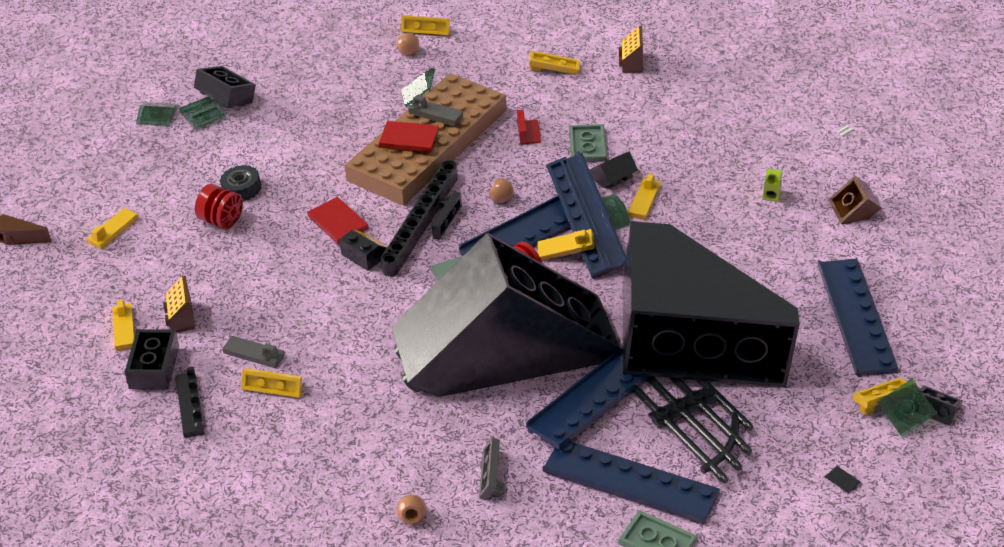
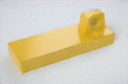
M401 15V32L449 35L450 18Z
M530 50L528 66H530L531 71H541L544 68L569 74H578L580 60Z
M647 174V178H643L629 208L628 217L646 220L661 186V181L655 180V175Z
M126 208L121 209L102 226L98 225L91 231L92 235L87 238V243L96 248L103 249L138 219V214Z
M592 229L575 231L572 234L538 241V254L541 260L595 249Z
M117 300V306H112L114 346L115 350L119 351L131 349L135 335L132 304H125L124 300Z
M244 368L242 370L241 389L299 398L302 395L303 376Z
M899 377L853 393V401L859 404V412L866 415L873 413L876 405L914 393V385Z

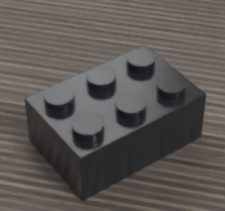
M224 66L197 69L193 88L200 91L201 94L209 96L211 100L221 103L223 107L232 108L233 106H245V104L253 103L256 84Z
M136 329L124 372L129 389H169L179 350L176 330Z

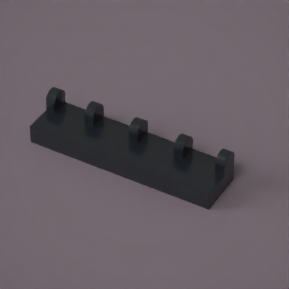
M188 367L185 374L175 375L184 438L205 434L194 367Z

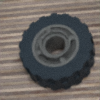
M249 165L231 167L221 175V187L240 194L243 201L255 197L262 188L258 170Z

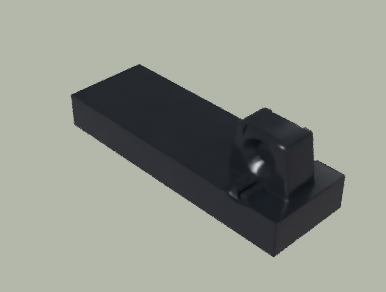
M454 191L452 196L444 195L441 199L440 207L443 209L432 224L433 239L440 240L462 207L460 192Z

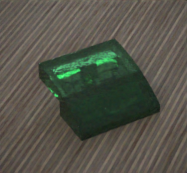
M209 96L179 108L181 115L193 129H198L226 117L220 105L211 100Z

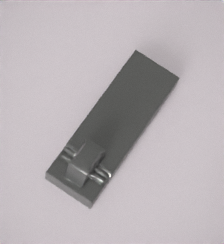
M416 95L413 98V103L408 108L409 114L451 126H456L463 118V111L426 101V97Z
M231 336L222 348L224 354L275 369L285 356L284 350L277 349L275 345L273 346L268 343L263 345L235 336Z
M494 437L483 448L479 498L483 500H488L491 495L501 497L504 494L505 483L496 479L500 440Z

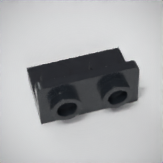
M924 385L916 392L911 410L946 425H951L955 413L962 406L963 400Z

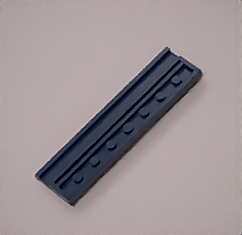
M578 151L576 152L577 155L569 158L563 157L546 164V167L573 233L584 229H592L594 233L595 249L581 252L593 279L625 266L626 255L584 155Z
M557 195L460 244L458 248L462 256L465 255L487 232L512 247L519 242H526L535 247L538 245V241L551 239L570 229L571 226Z
M858 258L825 262L818 260V268L855 375L861 377L862 374L871 373L873 375L898 373L896 360Z
M622 346L621 350L613 353L526 422L528 433L539 435L540 440L561 450L634 391L636 386L644 383L648 376L623 374Z
M569 442L561 450L554 448L546 464L542 467L545 473L705 524L708 514L711 512L720 493V488L575 442Z

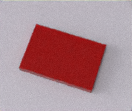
M387 121L379 140V148L431 153L439 133V125Z
M338 196L307 212L308 217L337 244H340L339 239L352 229L360 232L369 229L368 224Z

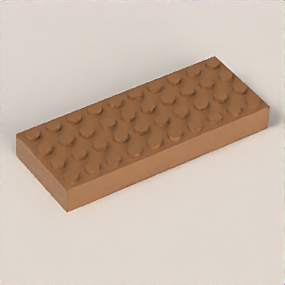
M449 73L423 97H426V101L463 111V118L456 126L409 114L408 110L396 120L397 122L439 125V133L432 152L379 148L381 133L344 165L346 181L404 206L430 182L444 161H453L507 111L506 95Z

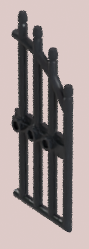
M648 376L646 381L669 403L659 407L639 386L634 388L632 392L652 411L648 413L652 422L660 428L667 426L704 464L700 467L703 474L711 471L719 481L724 484L727 483L729 480L727 475L717 465L726 460L735 470L740 471L742 469L741 463L736 460L731 451L736 444L747 455L752 453L751 447L739 436V424L751 431L753 429L752 423L708 381L696 380L703 388L693 391L680 378H669L686 395L676 399L654 376ZM717 401L732 415L731 428L708 406L709 404ZM700 409L729 437L725 446L691 413ZM683 417L719 454L710 459L673 421Z

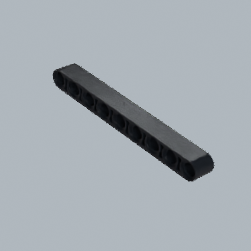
M448 160L440 165L382 254V272L385 276L391 277L399 273L439 210L441 199L444 195L447 196L458 179L456 162Z

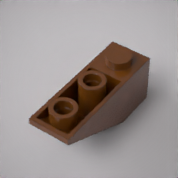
M5 214L0 216L1 243L15 245L51 242L47 227Z

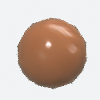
M412 33L400 35L397 40L398 51L407 56L415 54L419 49L417 36Z
M504 178L496 179L489 191L490 198L499 204L510 201L514 194L512 183Z
M410 494L404 496L398 502L396 510L402 522L414 525L420 523L425 518L427 507L421 497Z

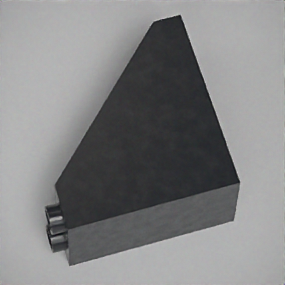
M631 221L623 277V374L786 387L800 325L798 308L671 224Z
M488 232L392 326L397 344L394 347V351L399 359H401L405 372L402 375L404 383L414 392L424 390L436 397L599 365L613 353L621 350L599 295Z

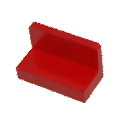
M524 109L517 110L520 145L541 143L538 120H525Z

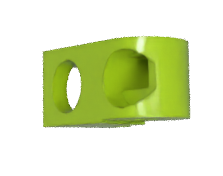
M767 168L762 200L779 202L782 192L783 170ZM767 192H775L777 195L770 197L767 195Z

